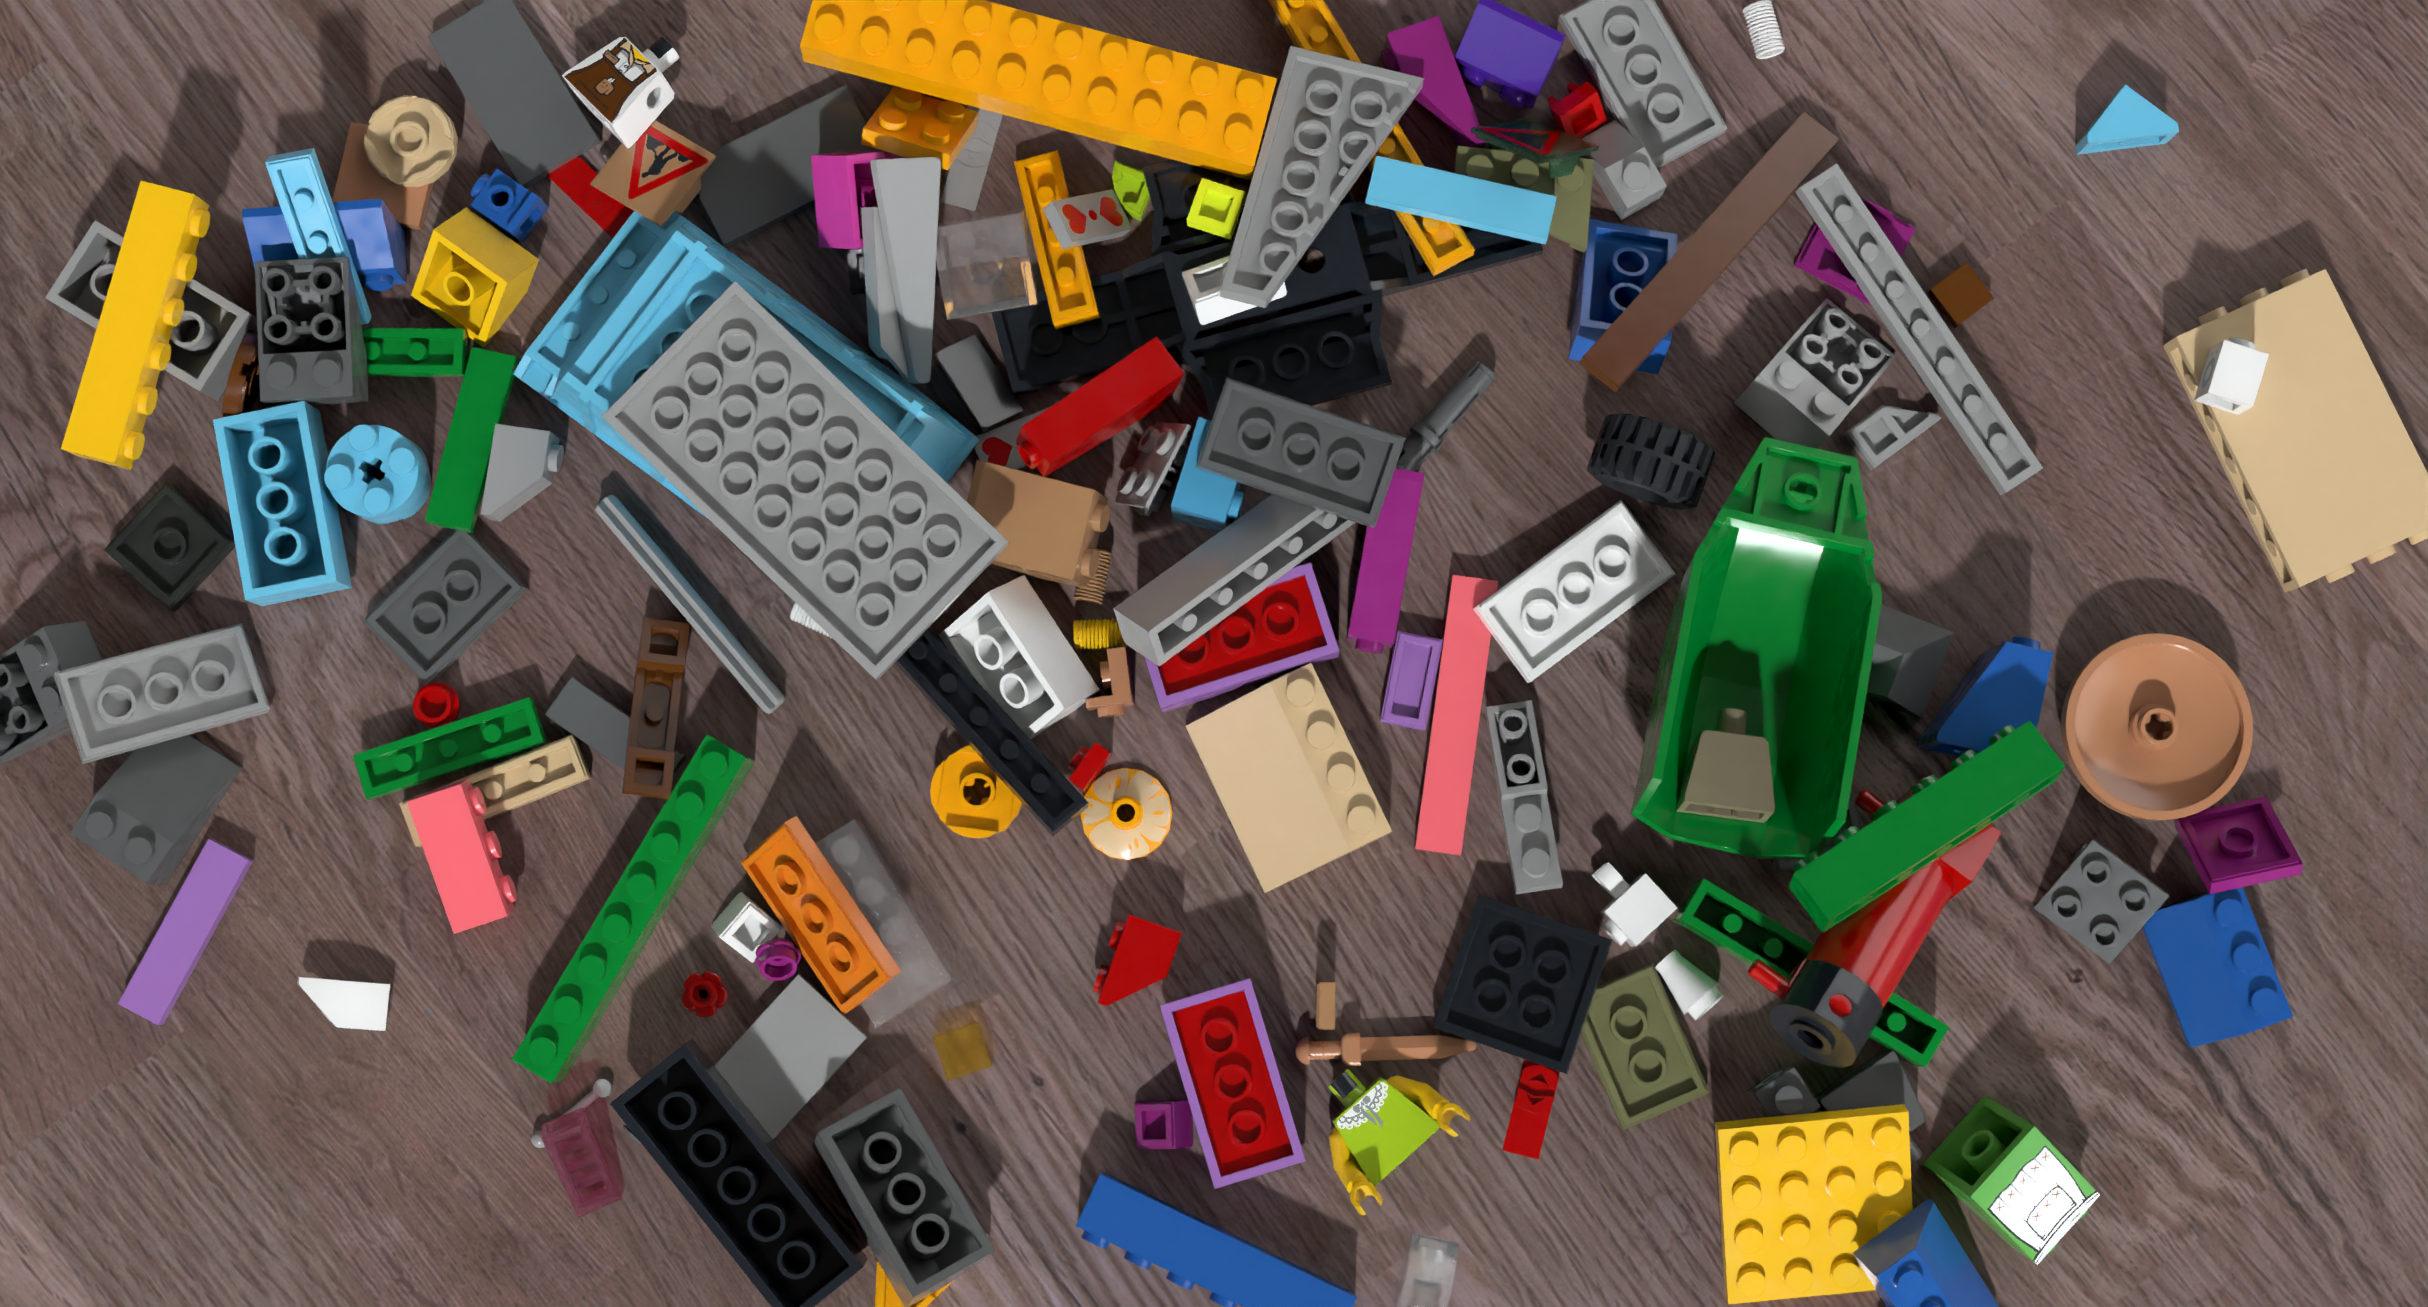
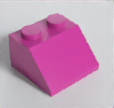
M879 149L849 150L811 155L819 247L863 248L861 208L878 207L870 160L905 157Z

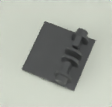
M2092 839L2088 845L2083 842L2073 854L2075 860L2037 902L2034 909L2110 964L2170 895L2095 839Z

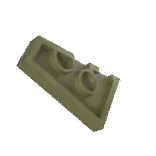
M1457 146L1454 173L1557 196L1548 235L1569 243V247L1583 253L1587 250L1594 159Z

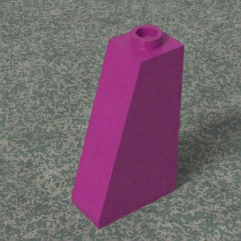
M1395 468L1375 529L1366 526L1346 640L1356 642L1355 650L1382 654L1383 647H1393L1425 473Z

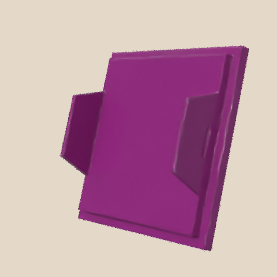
M1861 198L1899 256L1902 257L1916 227L1895 217L1892 212ZM1815 224L1794 267L1872 306L1818 225Z

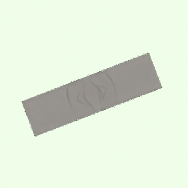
M968 105L967 109L979 112L977 128L951 165L940 202L975 211L1003 114Z

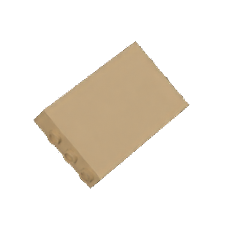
M2307 269L2296 272L2280 281L2283 286L2282 289L2268 294L2265 287L2239 299L2242 307L2227 313L2224 306L2217 308L2198 318L2201 326L2187 331L2163 345L2284 592L2299 588L2323 576L2326 577L2328 583L2355 572L2351 563L2367 557L2370 564L2397 553L2393 544L2406 538L2409 539L2411 545L2428 539V473L2326 269L2311 276ZM2229 338L2248 340L2256 345L2255 350L2269 354L2254 406L2240 415L2194 401L2210 348L2223 340L2228 341Z

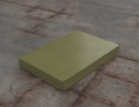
M1653 963L1597 986L1581 1036L1623 1130L1709 1094Z

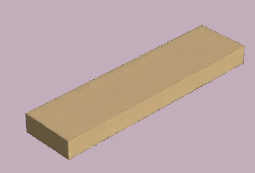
M569 735L452 783L469 778L472 788L478 787L480 789L487 810L485 814H482V817L486 821L591 779L576 736ZM407 801L399 803L416 847H421L422 844Z

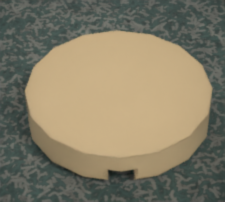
M403 95L387 100L373 112L368 122L370 125L367 129V135L365 134L364 148L368 161L384 179L398 186L420 187L433 183L449 170L456 157L458 136L454 123L437 103L429 99Z

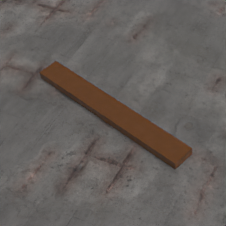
M1803 112L1585 353L1579 364L1614 392H1617L1836 147L1839 138L1807 113Z

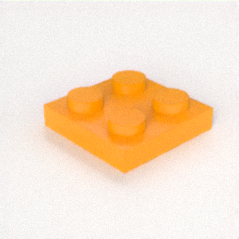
M893 87L864 126L861 144L905 158L938 157L941 160V169L949 170L976 130L979 112L964 108L963 105L954 101H940L924 96L920 92Z

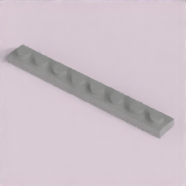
M1836 163L1797 189L1795 193L2000 496L2043 469L1838 164Z

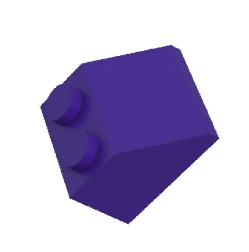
M1479 0L1457 50L1455 60L1463 82L1476 88H1481L1485 85L1499 92V98L1512 106L1522 108L1523 105L1533 108L1558 59L1566 35L1494 0Z

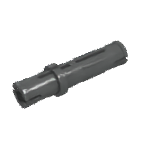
M1474 360L1422 422H1415L1410 428L1411 434L1403 444L1396 465L1397 469L1416 472L1432 452L1438 453L1443 447L1441 442L1463 418L1483 392L1497 379L1495 374L1486 365L1480 364L1478 360Z

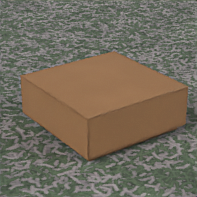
M1318 982L1316 984L1315 1026L1317 1029L1335 1030L1336 982Z

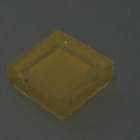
M979 1022L933 1036L947 1081L993 1066Z

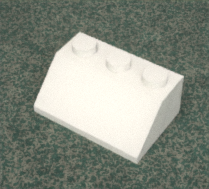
M1024 575L987 592L939 634L948 650L1030 739L1075 711L1086 702L1085 699L1091 698L1100 691Z

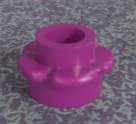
M782 938L768 940L760 945L755 952L757 956L755 964L760 969L761 975L773 981L785 980L793 976L801 959L800 950L794 948L792 942Z

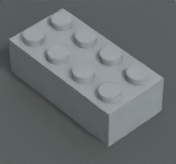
M95 220L45 298L97 329L124 237ZM192 279L186 283L182 296L184 301L182 319L177 326L173 327L169 340L171 356L165 371L218 401L226 389L231 367L244 335L248 330L258 332L257 318Z

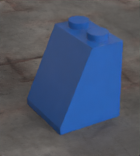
M2012 637L2011 642L2002 641L2000 645L1986 650L1920 735L1917 747L1959 757L1971 749L1976 754L1980 753L1991 745L1988 742L1989 739L2007 725L2012 724L2017 729L2030 720L2037 729L2053 652L2041 650V643L2039 641L2024 637Z

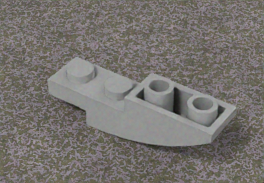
M1532 700L1486 707L1496 791L1515 893L1522 894L1562 888L1563 880L1548 803V786Z

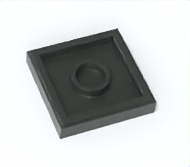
M166 482L108 544L104 551L169 610L176 612L235 548V541L176 487Z

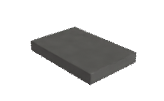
M455 530L363 622L427 685L435 682L529 589L473 533Z

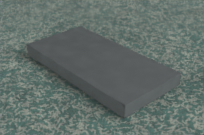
M486 0L428 36L515 178L526 189L546 177L549 173L601 143L513 0Z
M847 85L711 152L716 155V158L701 176V190L698 192V195L725 248L815 204L811 155L876 149L861 144L863 128L866 122Z
M1227 378L1196 468L1375 529L1405 438Z

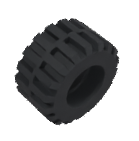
M1609 414L1604 419L1587 466V471L1600 483L1633 498L1672 509H1693L1698 506L1716 453L1703 440L1674 426L1633 414Z

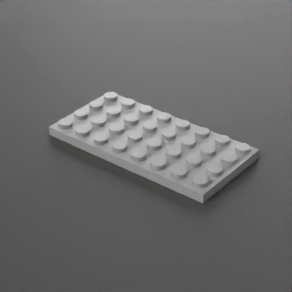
M736 281L602 415L622 437L876 680L901 657L1009 545V542Z

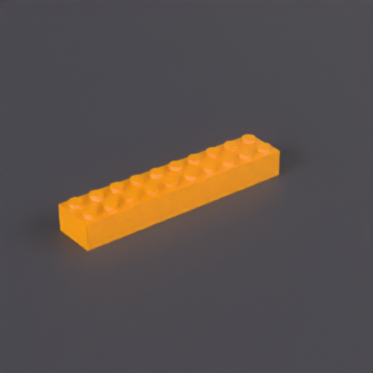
M812 0L800 43L803 61L1247 180H1250L1277 81V78L985 0Z

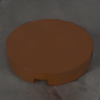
M248 330L237 350L224 394L223 417L250 412L257 395H255L254 390L259 378L258 332Z

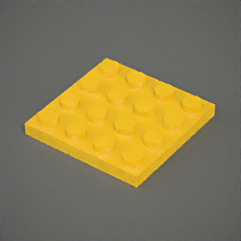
M1899 1104L1715 1122L1724 1292L1727 1303L1738 1304L1876 1290L1853 1255V1252L1913 1210L1909 1111L1906 1106Z

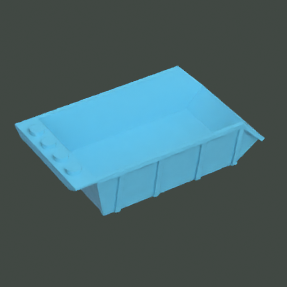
M634 211L524 353L513 373L705 516L622 437L602 415L736 281L944 481L948 482L979 441L974 434L911 384L899 380L900 376L676 211L673 212L662 227Z

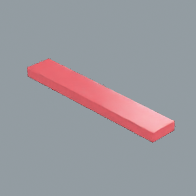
M1452 575L1415 840L1414 849L1458 856H1461L1491 639L1490 631L1473 608L1497 591L1498 581L1459 575Z

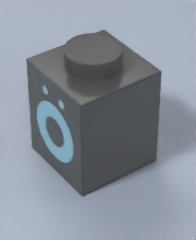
M1782 1066L1746 1091L1764 1118L1812 1113L1821 1107L1796 1069L1792 1066Z

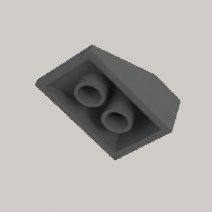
M191 734L136 749L95 794L70 834L144 882L166 885L242 770V767Z

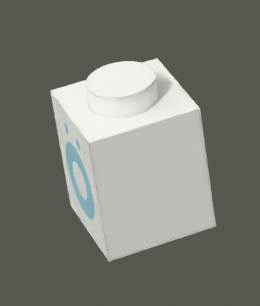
M2229 338L2228 341L2223 340L2209 350L2194 401L2237 415L2249 410L2254 406L2269 354L2255 350L2256 345L2253 342L2241 338Z

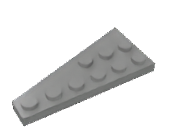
M1290 46L1220 289V297L1263 308L1267 307L1423 87L1424 78Z

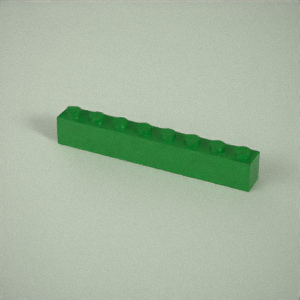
M706 734L673 789L670 799H667L511 1060L551 1084L564 1082L753 766L754 760Z

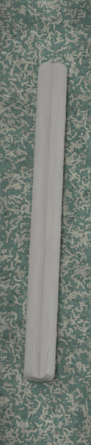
M612 494L600 501L595 507L596 513L759 707L768 714L777 710L785 701L784 695L625 506Z

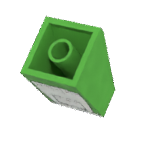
M1986 1095L1983 1096L1923 1163L1936 1178L2005 1242L2036 1265L2054 1250L2059 1240L2087 1213L2089 1207L2100 1196L2090 1183L2033 1124Z

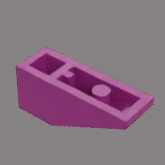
M1439 15L1387 33L1386 49L1381 51V58L1385 69L1424 78L1423 87L1414 101L1462 146L1484 148L1486 143L1484 135L1479 128L1478 119Z

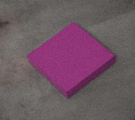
M2266 796L2208 808L2196 814L2175 819V828L2209 894L2302 874L2303 862Z

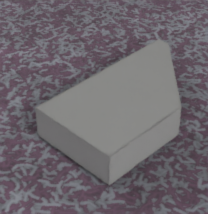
M1882 405L1843 435L1869 469L1873 470L1942 418L1938 413L1934 412L1925 413L1901 409V407Z

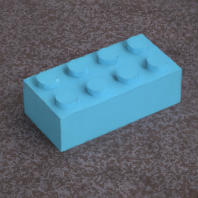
M305 401L213 419L245 600L260 606H266L352 588L337 502L324 481L328 452L320 410Z

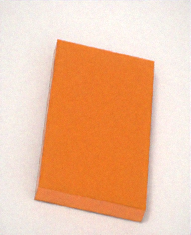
M797 816L784 822L741 861L742 866L843 1015L855 1009L902 972Z

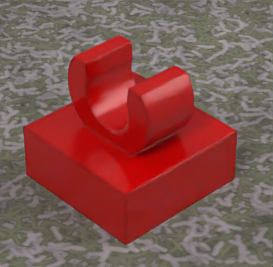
M1585 82L1580 87L1575 83L1566 85L1569 94L1560 101H1556L1553 96L1547 99L1558 132L1561 133L1560 137L1569 146L1607 121L1598 92L1588 82Z

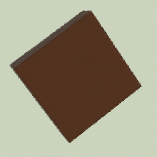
M1967 262L1927 292L1954 328L1994 299L1993 295Z

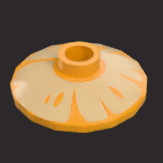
M1121 768L1106 772L1091 784L1084 796L1088 802V808L1080 815L1084 833L1096 849L1109 857L1124 860L1144 857L1158 848L1170 831L1173 811L1169 794L1156 778L1143 770ZM1125 804L1131 805L1135 810V816L1129 822H1123L1117 816L1119 807Z

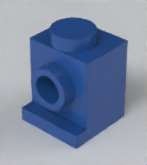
M498 169L495 170L492 176L483 174L471 190V196L475 199L470 206L478 214L522 244L549 208L539 196L530 192ZM504 193H508V202L503 206H496Z

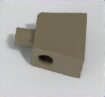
M1732 708L1721 709L1718 713L1717 731L1702 730L1696 737L1681 786L1676 812L1765 823L1774 813L1775 803L1769 742L1764 737L1745 735L1747 712Z

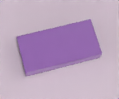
M1397 631L1380 722L1422 731L1426 730L1443 639Z

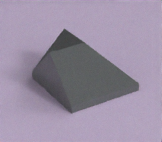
M1881 604L1866 698L1921 719L1954 632Z

